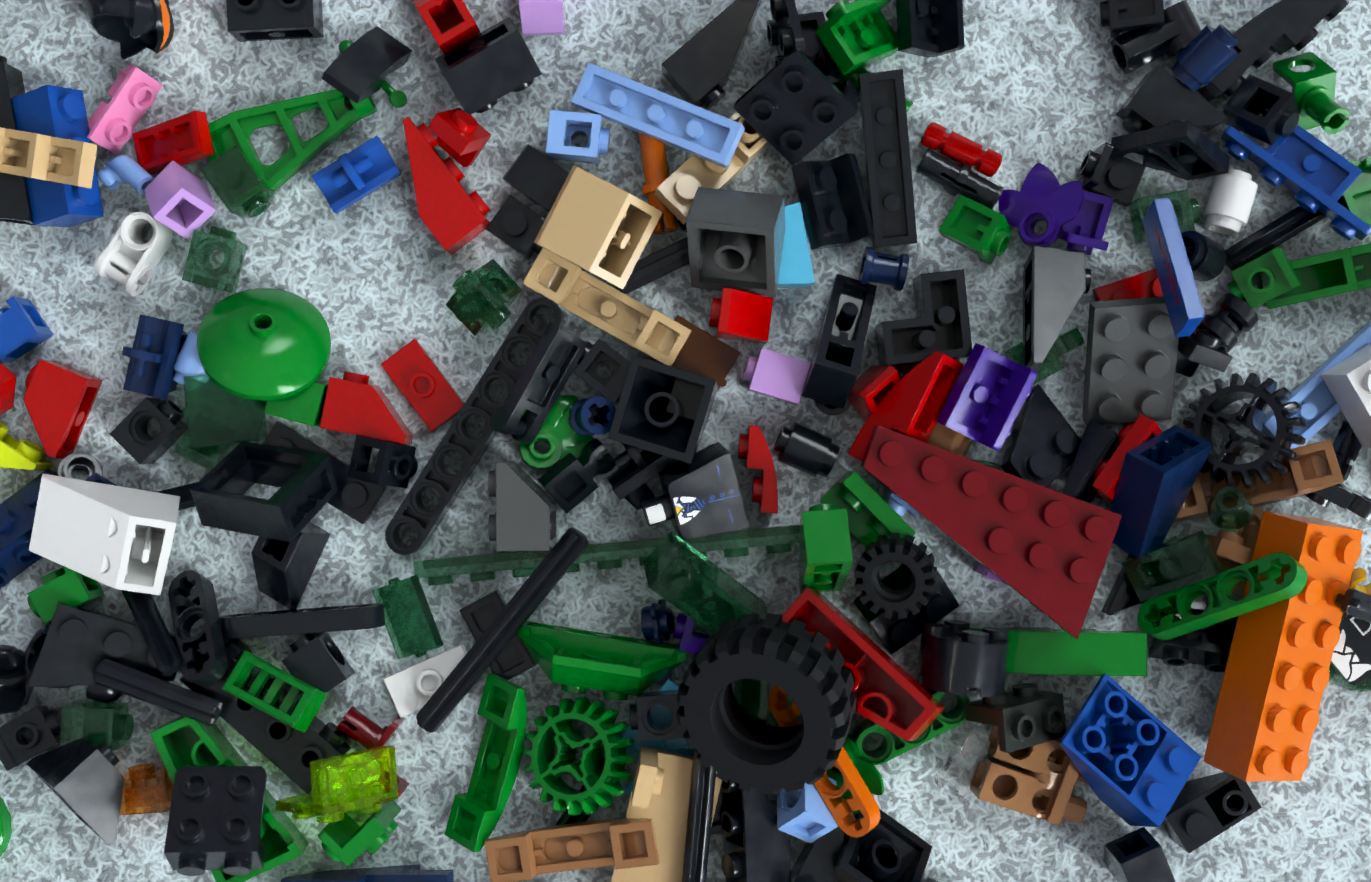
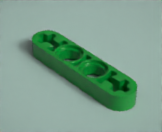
M1273 553L1147 600L1139 609L1137 622L1144 632L1161 641L1170 640L1294 597L1304 589L1307 582V571L1301 563L1289 554ZM1285 567L1290 572L1284 574V582L1280 584L1275 579L1281 576L1280 569ZM1259 576L1263 577L1265 580L1261 582ZM1248 580L1250 583L1248 594L1241 600L1233 601L1231 598L1233 586L1239 581ZM1200 595H1207L1209 603L1206 610L1199 615H1192V602ZM1163 611L1167 616L1162 617L1160 620V613ZM1160 620L1161 625L1156 626L1154 622Z

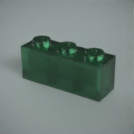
M673 532L643 561L648 587L711 634L717 633L720 626L730 620H735L739 623L744 615L758 614L760 620H764L768 614L763 600Z

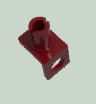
M352 706L336 729L342 731L367 749L365 754L368 756L359 770L395 796L400 797L410 783L377 761L376 758L405 718L398 716L389 727L381 728Z

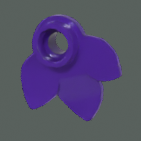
M1037 163L1026 176L1020 192L1015 190L1002 191L998 199L999 212L1005 216L1008 224L1018 228L1019 237L1026 245L1030 247H1048L1059 237L1061 226L1073 220L1079 213L1083 202V186L1080 181H1071L1060 186L1054 173L1045 165ZM1040 220H1045L1047 224L1046 231L1041 235H1037L1034 230L1036 223Z

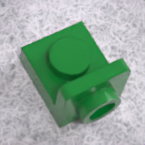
M963 195L959 196L938 230L943 237L977 253L981 261L988 265L992 263L996 255L1001 256L1005 252L1011 240V228L1003 214Z

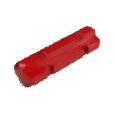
M931 122L926 127L921 137L922 145L930 147L934 151L939 148L942 150L940 154L961 164L974 165L978 167L976 171L988 177H992L998 171L1003 158L1001 154L989 148L987 151L982 150L983 145L953 131L949 134L945 132V127L935 122Z

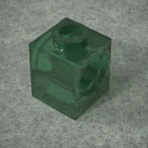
M211 226L209 233L194 230L182 280L235 294L248 245L235 240L237 233L214 226ZM221 248L224 252V261L218 268L212 269L209 263L210 255L214 250Z
M77 700L63 706L61 712L60 747L80 738H84L95 747L102 742L112 752L126 745V740L131 738L134 728L133 716L128 714V702H111L106 704L89 700Z

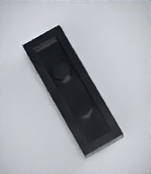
M281 422L274 424L263 442V445L329 455L338 491L327 503L361 524L366 523L387 489L385 486L347 477L350 466L348 463Z

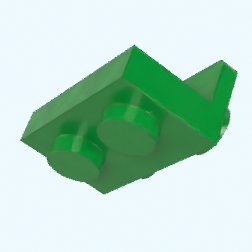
M842 0L826 12L825 15L828 20L815 32L828 50L831 60L839 67L843 75L890 57L898 51L897 35L880 11L891 0H855L851 3L848 0Z
M389 797L361 826L341 809L317 835L322 841L323 850L331 859L337 862L342 861L347 867L365 850L372 856L389 839L390 834L399 825L394 818L401 811V808Z

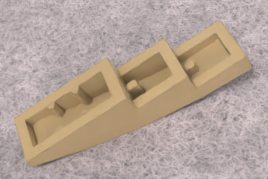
M0 127V173L92 188L97 144Z

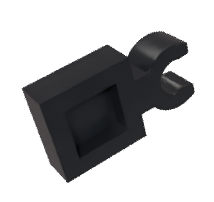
M597 438L587 443L583 449L582 456L578 460L569 453L538 479L566 514L599 487L593 480L597 474H606L616 466L614 458L609 453L596 460L597 456L606 449Z
M1343 483L1305 494L1306 497L1321 506L1328 507L1330 502L1343 509L1347 508L1368 521L1371 519V499L1346 487Z

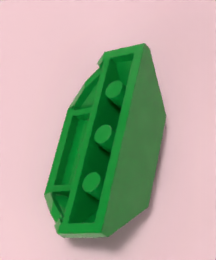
M526 621L516 633L552 683L561 684V690L576 694L586 693V688L602 690L603 697L613 700H628V695H639L686 661L687 652L680 651L679 645L663 643L662 645H657L655 641L531 621Z

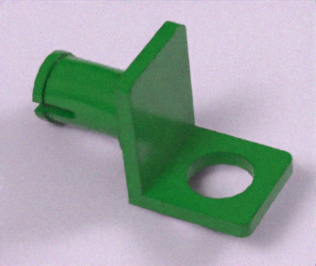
M1313 52L1303 53L1273 63V71L1292 86V93L1300 111L1298 113V125L1308 130L1321 126L1329 134H1336L1346 127L1349 122L1346 116H1350V113L1346 108L1341 107L1334 101L1337 71ZM1299 65H1307L1314 68L1306 72L1290 70V68Z

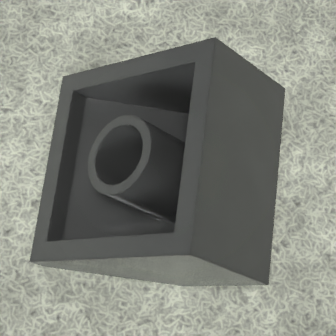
M698 187L686 218L691 287L722 291L723 288H731L761 296L776 297L785 234L784 196Z

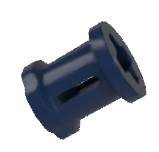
M866 246L859 273V284L866 285L870 281L891 285L894 290L901 291L907 276L909 255L902 253L898 257L874 252L873 247Z
M602 396L581 399L575 402L569 410V424L578 435L594 436L606 434L610 431L616 407L612 401ZM591 409H595L597 412L593 418L595 424H590L588 421L592 415Z

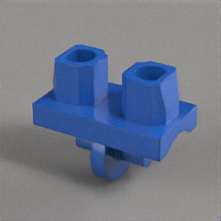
M375 136L348 154L344 153L338 157V160L313 174L312 178L322 191L333 212L338 214L402 174L381 139Z

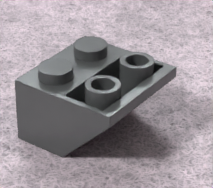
M515 461L496 462V470L489 471L488 475L489 497H496V512L489 515L488 521L489 540L496 541V551H550L557 543L556 502Z

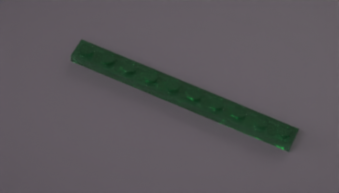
M800 524L746 529L691 539H681L680 536L589 544L566 573L580 571V563L597 562V570L623 567L622 559L639 558L640 566L665 563L664 555L681 554L682 562L706 560V551L723 550L724 558L748 556L749 547L766 546V554L792 551L791 543H799ZM513 551L419 560L413 562L415 579L427 578L428 586L453 583V575L470 574V582L496 579L495 571L512 570L513 578L528 577L550 551Z

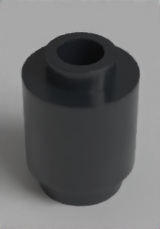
M1182 232L1181 235L1194 279L1197 281H1209L1217 277L1222 272L1226 263V252L1223 246L1199 232Z
M794 422L790 429L783 426L773 449L779 452L778 461L813 477L817 474L827 477L837 459L840 446L833 444L832 438Z

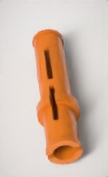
M638 132L646 184L642 186V193L645 198H648L649 205L663 212L652 234H665L662 217H664L665 229H668V233L678 230L676 216L654 195L656 188L669 177L665 143Z

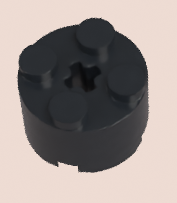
M944 620V624L924 623L921 633L917 682H922L921 686L954 695L966 696V691H976L978 688H981L980 697L1003 695L1009 649V631L994 627H983L982 632L969 630L970 623L959 620Z

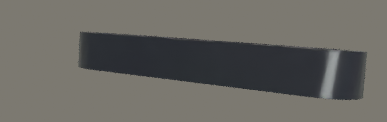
M383 603L241 613L219 617L223 639L361 630L385 626Z

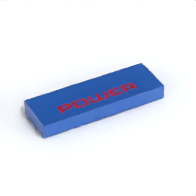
M1169 198L1155 199L1142 220L1175 338L1191 336L1205 317V313L1172 201Z

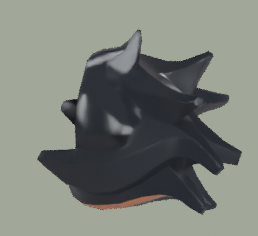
M84 0L87 5L89 20L97 33L106 39L120 42L122 60L137 55L146 48L158 54L169 46L173 38L174 24L169 0Z

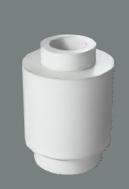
M1228 169V173L1215 176L1203 213V217L1206 219L1204 227L1207 230L1228 236L1239 235L1241 227H1245L1258 189V185L1251 181V174L1241 170Z

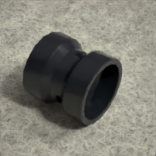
M1226 293L1216 303V310L1212 314L1205 315L1196 329L1204 330L1221 339L1219 347L1228 353L1238 343V336L1242 332L1250 331L1259 319L1255 311L1245 301L1234 294Z

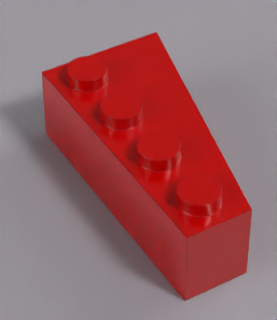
M807 587L782 615L783 622L792 623L793 619L806 623L805 630L813 635L819 631L829 639L826 646L830 650L835 648L839 650L845 659L842 670H850L855 684L852 691L856 695L855 711L906 741H913L944 710L945 707L818 590Z

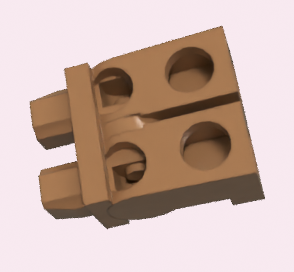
M992 725L984 749L993 757L982 753L969 787L978 799L1044 819L1060 826L1062 820L1081 824L1087 811V801L1072 795V791L1077 780L1088 783L1060 746L1059 742L1061 739H1055L1010 753L1002 752L999 747L998 726ZM998 759H1000V760H1002V761H1005V762H1008V763H1011V764H1013V765L1019 766V767H1021V768H1024L1025 770L1020 769V768L1015 767V766H1012V765H1010V764L1001 762V761H999Z

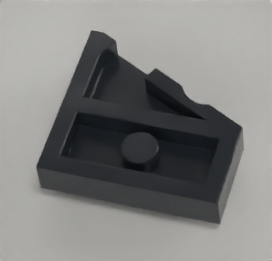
M1038 384L1032 387V391L1026 399L1027 404L1022 418L1015 422L1011 434L1012 443L1006 449L1001 467L1006 473L1047 487L1074 462L1081 439Z

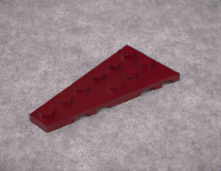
M875 425L860 467L920 513L934 527L945 533L959 547L1005 584L1011 586L1040 612L1057 623L1071 637L1078 639L1122 515Z

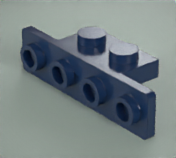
M49 468L0 504V589L42 558V556L29 551L42 474L57 476V473ZM97 473L92 474L85 480L117 486Z

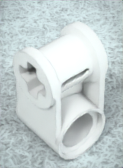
M133 212L127 215L109 245L98 257L94 268L95 273L101 277L109 276L125 286V292L133 297L139 295L154 275L156 266L170 246L173 239L172 229L157 221L148 213ZM150 223L153 228V235L149 242L144 243L141 232L145 225Z

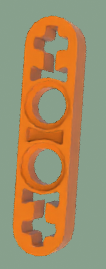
M775 685L769 692L768 705L779 726L790 727L802 723L803 721L797 723L795 720L801 716L797 704L793 702L789 706L785 701L788 694ZM842 747L838 759L833 765L838 768L843 776L842 787L831 783L827 776V770L824 776L815 782L814 785L840 829L850 837L858 838L864 836L878 825L880 809L846 750ZM850 791L852 796L843 801L841 796ZM860 810L864 817L856 820L852 812Z

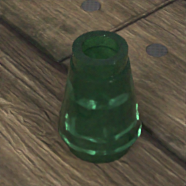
M1225 487L1211 497L1208 503V515L1217 527L1230 531L1238 530L1247 525L1251 520L1253 504L1250 498L1238 488ZM1226 499H1234L1236 504H1238L1234 508L1223 506Z

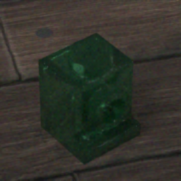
M1188 189L1149 197H1139L1131 202L1128 208L1136 245L1148 243L1142 220L1155 199L1169 198L1172 201L1181 233L1195 231L1194 224L1200 221V207L1195 198L1189 199Z

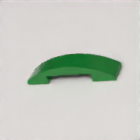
M488 673L477 712L478 715L487 719L468 792L455 794L445 831L446 836L472 852H479L485 844L484 841L489 838L503 813L519 770L526 734L527 709L524 688L494 673Z

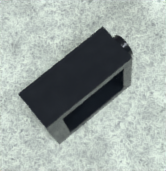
M241 441L190 491L203 526L291 542L335 495L338 488L329 455ZM254 483L281 487L269 500L243 495Z

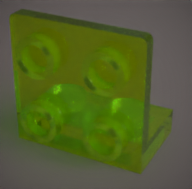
M380 746L310 761L312 792L276 800V810L292 812L294 819L317 816V822L319 823L343 820L345 818L344 812L355 810V813H371L381 810V803L398 799L395 747Z

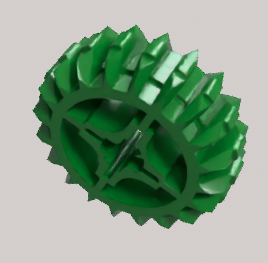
M578 697L575 702L571 698H565L560 701V707L549 705L545 708L547 717L537 716L536 719H533L539 731H529L525 734L533 742L532 748H525L521 752L527 757L531 756V764L526 765L523 771L534 773L535 778L528 787L532 789L543 788L539 798L540 801L546 803L553 800V810L560 812L567 808L568 814L572 816L580 815L582 810L587 815L596 813L598 805L602 808L611 806L613 804L611 795L615 797L622 796L625 792L620 781H630L634 777L630 771L625 769L626 764L635 763L637 760L635 756L627 755L626 747L633 746L636 741L633 738L623 739L622 736L629 725L626 722L615 723L618 711L615 709L605 711V703L601 700H594L590 704L588 697ZM581 720L592 726L598 735L585 738L580 730H575L572 722ZM555 744H556V745H557V755H556V757H555V759H554V749H555ZM577 748H586L582 751L583 758H578L582 762L571 764L576 760V754L579 753L576 751ZM605 751V764L602 770L600 758ZM573 774L578 782H583L587 790L583 792L570 787L563 781L561 776Z

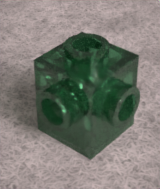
M492 259L474 272L472 269L467 270L454 282L452 287L456 291L446 303V306L475 336L488 326L493 331L499 328L512 315L508 308L522 292V289Z

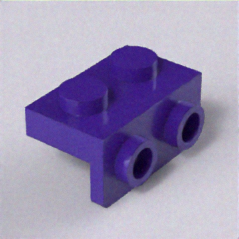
M975 343L936 422L998 451L1004 440L1010 435L1013 423L1024 401L1030 395L1032 385L1038 373L983 345Z

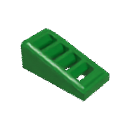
M246 650L222 687L226 692L301 732H305L326 698V693ZM257 666L261 670L248 692H246L242 688ZM271 675L275 676L276 678L263 700L259 699L258 697ZM288 683L292 686L278 709L274 705Z

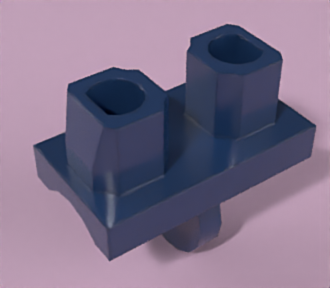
M140 314L133 348L123 346L122 355L130 357L123 390L160 399H167L169 392L176 390L177 382L173 380L176 372L174 365L177 354L180 353L188 336L183 331L184 324Z

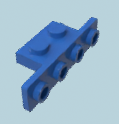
M1231 125L1224 130L1221 139L1226 142L1223 149L1229 155L1242 163L1246 159L1250 160L1261 168L1258 172L1260 177L1272 186L1279 188L1283 184L1296 194L1293 198L1294 201L1306 211L1315 214L1318 210L1332 220L1329 226L1336 233L1348 240H1351L1353 237L1362 240L1371 232L1370 225L1337 202L1363 171L1305 129L1297 125L1290 136L1286 138L1279 136L1275 143L1266 150Z

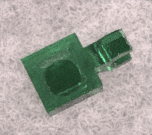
M1078 328L1070 329L1057 337L1038 369L1033 385L1064 369L1059 356L1085 343ZM1023 341L1003 351L1008 359L1022 365Z

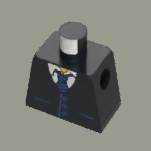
M720 442L696 452L691 464L679 461L661 471L658 477L663 495L641 502L642 510L649 526L671 519L673 528L681 539H691L750 528L730 452Z

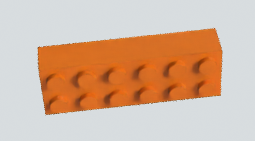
M1263 511L1252 561L1273 553L1289 554L1305 567L1307 582L1304 589L1292 598L1238 616L1203 762L1245 782L1302 780L1303 773L1309 762L1308 752L1313 731L1319 722L1318 711L1323 691L1329 682V667L1334 647L1340 638L1339 627L1343 613L1340 611L1341 603L1336 602V598L1339 593L1344 595L1350 588L1355 563L1361 554L1360 543L1363 530L1319 518ZM1285 567L1280 569L1281 576L1275 579L1280 584L1284 582V574L1290 572ZM1259 576L1261 582L1265 580L1263 577ZM1248 580L1246 582L1243 598H1245L1250 589V583Z

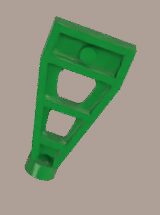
M337 89L234 111L208 124L214 155L208 158L232 207L239 210L275 192L354 123L377 112V108L371 96L356 103ZM349 99L354 109L348 110L345 106V100ZM313 109H321L328 121L327 127L311 139L303 141L293 123V118L298 114ZM272 125L281 126L290 140L289 149L275 163L263 165L250 140V136L253 131Z

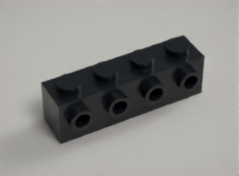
M224 639L228 665L224 676L218 683L210 687H202L186 679L184 676H182L180 681L191 691L221 701L223 708L220 717L302 790L309 794L351 749L345 742L347 740L346 734L336 729L337 726L331 722L325 725L316 716L305 732H301L223 690L222 687L243 652L246 650L252 653L250 648L241 640ZM256 666L242 688L246 692H248L261 670L259 667ZM271 675L260 693L259 699L263 700L275 680V676ZM285 688L274 705L278 709L288 693Z

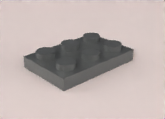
M1164 296L1090 302L1083 397V421L1086 425L1090 419L1101 425L1132 423L1137 420L1140 414L1153 421L1171 420L1179 337L1175 338Z

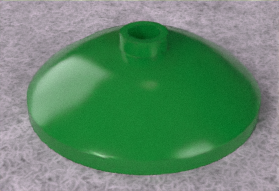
M256 288L244 290L226 297L206 314L197 334V351L203 370L221 389L244 399L270 401L295 395L305 390L319 378L329 361L331 337L328 325L322 314L304 298L280 289ZM263 325H265V326H270V327H268V328H266V329H259V328H257L258 326H263Z

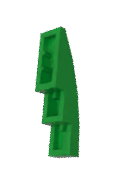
M1049 627L1001 628L1009 631L1006 673L1147 676V633L1143 631L1081 629L1080 635L1076 639L1063 629H1051ZM969 628V630L982 632V628Z

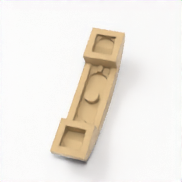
M545 248L541 249L522 283L541 296L554 301L565 310L664 365L672 367L692 332L687 327L655 309L652 310L583 271L579 266Z

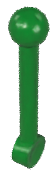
M350 40L340 42L339 52L343 53L353 42ZM384 79L381 88L390 96L391 104L396 108L405 106L407 103L405 93L395 90Z

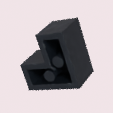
M964 269L918 275L912 279L916 318L884 321L875 326L879 365L900 366L918 364L936 351L955 360L969 357L972 351Z

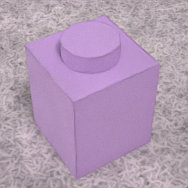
M173 160L144 189L152 217L186 239H189L216 211L207 183Z
M761 348L758 357L749 356L743 379L750 381L748 391L797 405L799 404L811 363Z

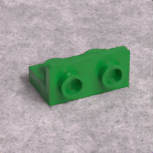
M848 470L820 498L822 504H833L835 509L847 508L849 532L865 548L871 541L876 543L877 538L884 534L886 539H890L892 533H900V539L906 540L907 535L913 536L916 533L856 471Z

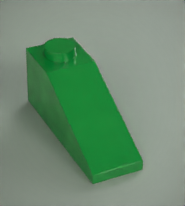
M833 504L811 506L809 511L802 512L800 519V594L807 587L819 592L842 591L853 562L847 508L835 509Z

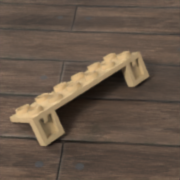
M641 746L625 818L653 819L660 863L658 865L617 870L614 865L611 882H682L693 756ZM718 777L715 780L712 822L722 780Z

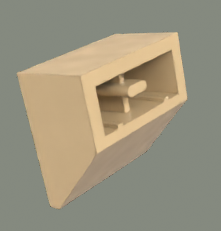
M573 165L534 243L623 289L663 212L623 189Z

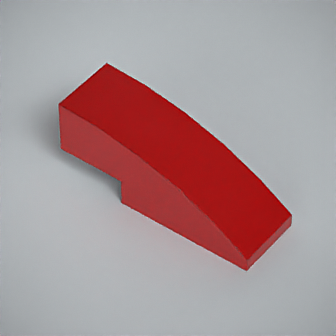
M936 351L916 365L895 384L877 405L875 411L869 416L859 431L848 455L862 461L875 425L927 443L964 364Z

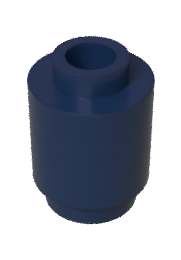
M1221 24L1215 29L1206 25L1176 56L1177 62L1171 67V70L1186 86L1193 91H1197L1202 85L1208 86L1239 55L1234 48L1239 40Z

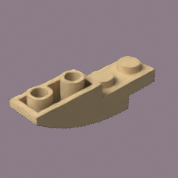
M737 111L729 119L741 123L745 130L728 168L692 155L659 185L654 192V195L683 224L686 223V218L698 187L724 190L770 144Z

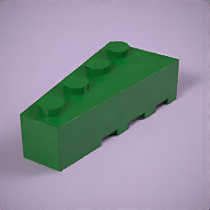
M181 716L150 732L173 786L177 770L184 766H248L216 724L209 726ZM267 789L265 791L260 835L265 850L264 869H251V872L246 875H229L224 873L223 870H211L216 882H244L302 855L306 850L309 842Z

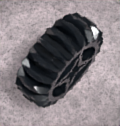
M1235 373L1230 377L1229 387L1223 380L1218 378L1214 380L1215 393H1211L1205 388L1200 390L1201 397L1205 399L1202 405L1196 402L1189 403V408L1197 413L1195 418L1188 417L1183 419L1184 425L1193 428V432L1190 433L1212 444L1211 431L1213 424L1220 427L1223 432V440L1219 446L1222 452L1218 456L1212 445L1211 451L1200 470L1203 474L1211 471L1210 480L1217 484L1226 477V486L1236 489L1242 479L1245 488L1254 489L1258 475L1263 483L1269 485L1273 483L1270 470L1274 469L1278 473L1285 475L1288 473V469L1281 463L1282 460L1287 457L1292 461H1297L1300 457L1296 452L1290 450L1292 444H1305L1306 439L1303 436L1293 433V430L1302 429L1306 426L1304 419L1292 417L1301 410V406L1296 401L1287 402L1291 392L1285 387L1275 391L1277 382L1272 378H1267L1261 383L1260 376L1250 373L1244 383L1242 376ZM1252 398L1249 404L1244 403L1243 407L1234 414L1221 413L1227 405L1237 400ZM1268 404L1276 418L1277 431L1275 439L1267 436L1263 430V422L1267 416L1263 412ZM1227 423H1232L1236 426L1242 424L1249 428L1250 432L1259 436L1260 439L1256 440L1250 436L1244 438L1236 433L1235 429L1229 427ZM1252 448L1267 450L1263 456L1253 462L1233 465L1237 457L1242 459L1243 455Z

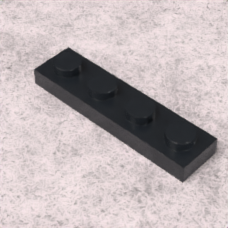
M903 69L859 74L858 84L870 216L874 229V235L872 236L873 247L880 248L917 243Z

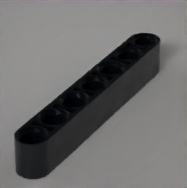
M537 298L532 300L521 313L390 521L385 532V540L393 552L400 555H409L423 549L433 536L497 434L490 427V418L498 407L504 405L507 398L500 403L494 402L489 396L490 384L497 379H504L509 385V394L511 393L526 366H516L512 362L511 352L520 343L528 344L532 349V353L545 332V330L537 329L533 323L534 315L539 309H553L555 313L554 325L563 328L564 314L554 301L547 298ZM476 414L481 415L487 424L485 434L478 439L472 438L466 430L468 419ZM452 450L459 452L464 460L462 470L456 475L449 473L444 466V458ZM429 486L439 491L441 496L440 505L436 510L427 509L422 503L421 495ZM404 523L412 524L418 532V539L413 546L404 544L399 537L400 527Z

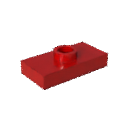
M193 111L132 134L138 164L150 175L159 174L172 160L183 166L214 155L206 112Z
M413 339L381 363L382 367L431 432L436 431L457 415L465 404L417 339Z

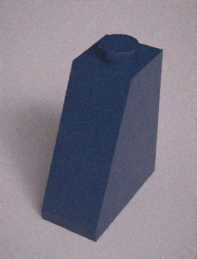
M1174 425L1128 451L1110 511L1122 515L1113 544L1117 545L1123 552L1132 554L1137 558L1142 557L1162 544L1204 465L1213 444Z

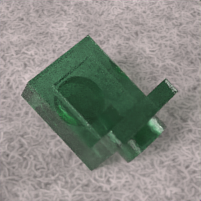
M237 146L232 147L201 170L230 213L242 218L247 215L249 218H253L266 211L271 204L268 200L277 194L276 191L269 189L244 152Z

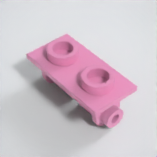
M131 63L126 70L123 68L119 70L120 74L108 90L107 94L113 97L110 103L107 104L101 101L88 121L90 133L87 138L118 155L123 145L130 139L133 130L146 110L154 103L156 95L163 86Z

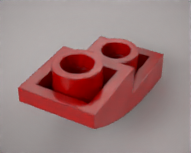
M749 425L747 434H739L738 459H746L745 468L762 469L761 477H753L751 502L759 503L758 511L762 513L778 514L777 479L771 452L759 426Z

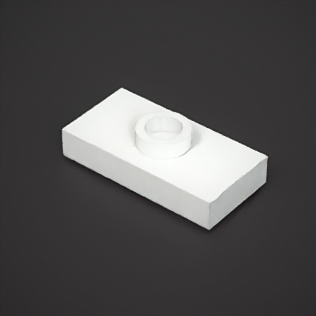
M463 643L384 678L400 718L423 708L467 654Z

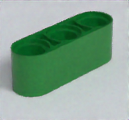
M928 688L925 689L938 702L944 695L948 694ZM956 695L957 705L949 712H941L916 740L906 741L869 719H865L855 726L851 740L858 747L861 756L873 765L886 763L963 723L966 720L964 703L970 702V699L967 695ZM876 732L882 734L883 740L880 747L872 751L862 748V741L869 733Z

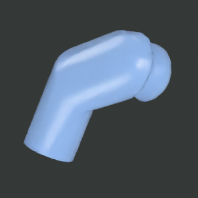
M119 155L108 160L105 163L106 167L97 173V178L109 190H115L121 183H128L140 194H145L144 189L154 180L135 160L126 155Z

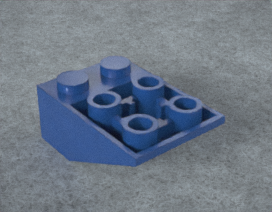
M1102 674L1059 742L1096 796L1130 826L1160 827L1201 758L1197 752L1107 674Z

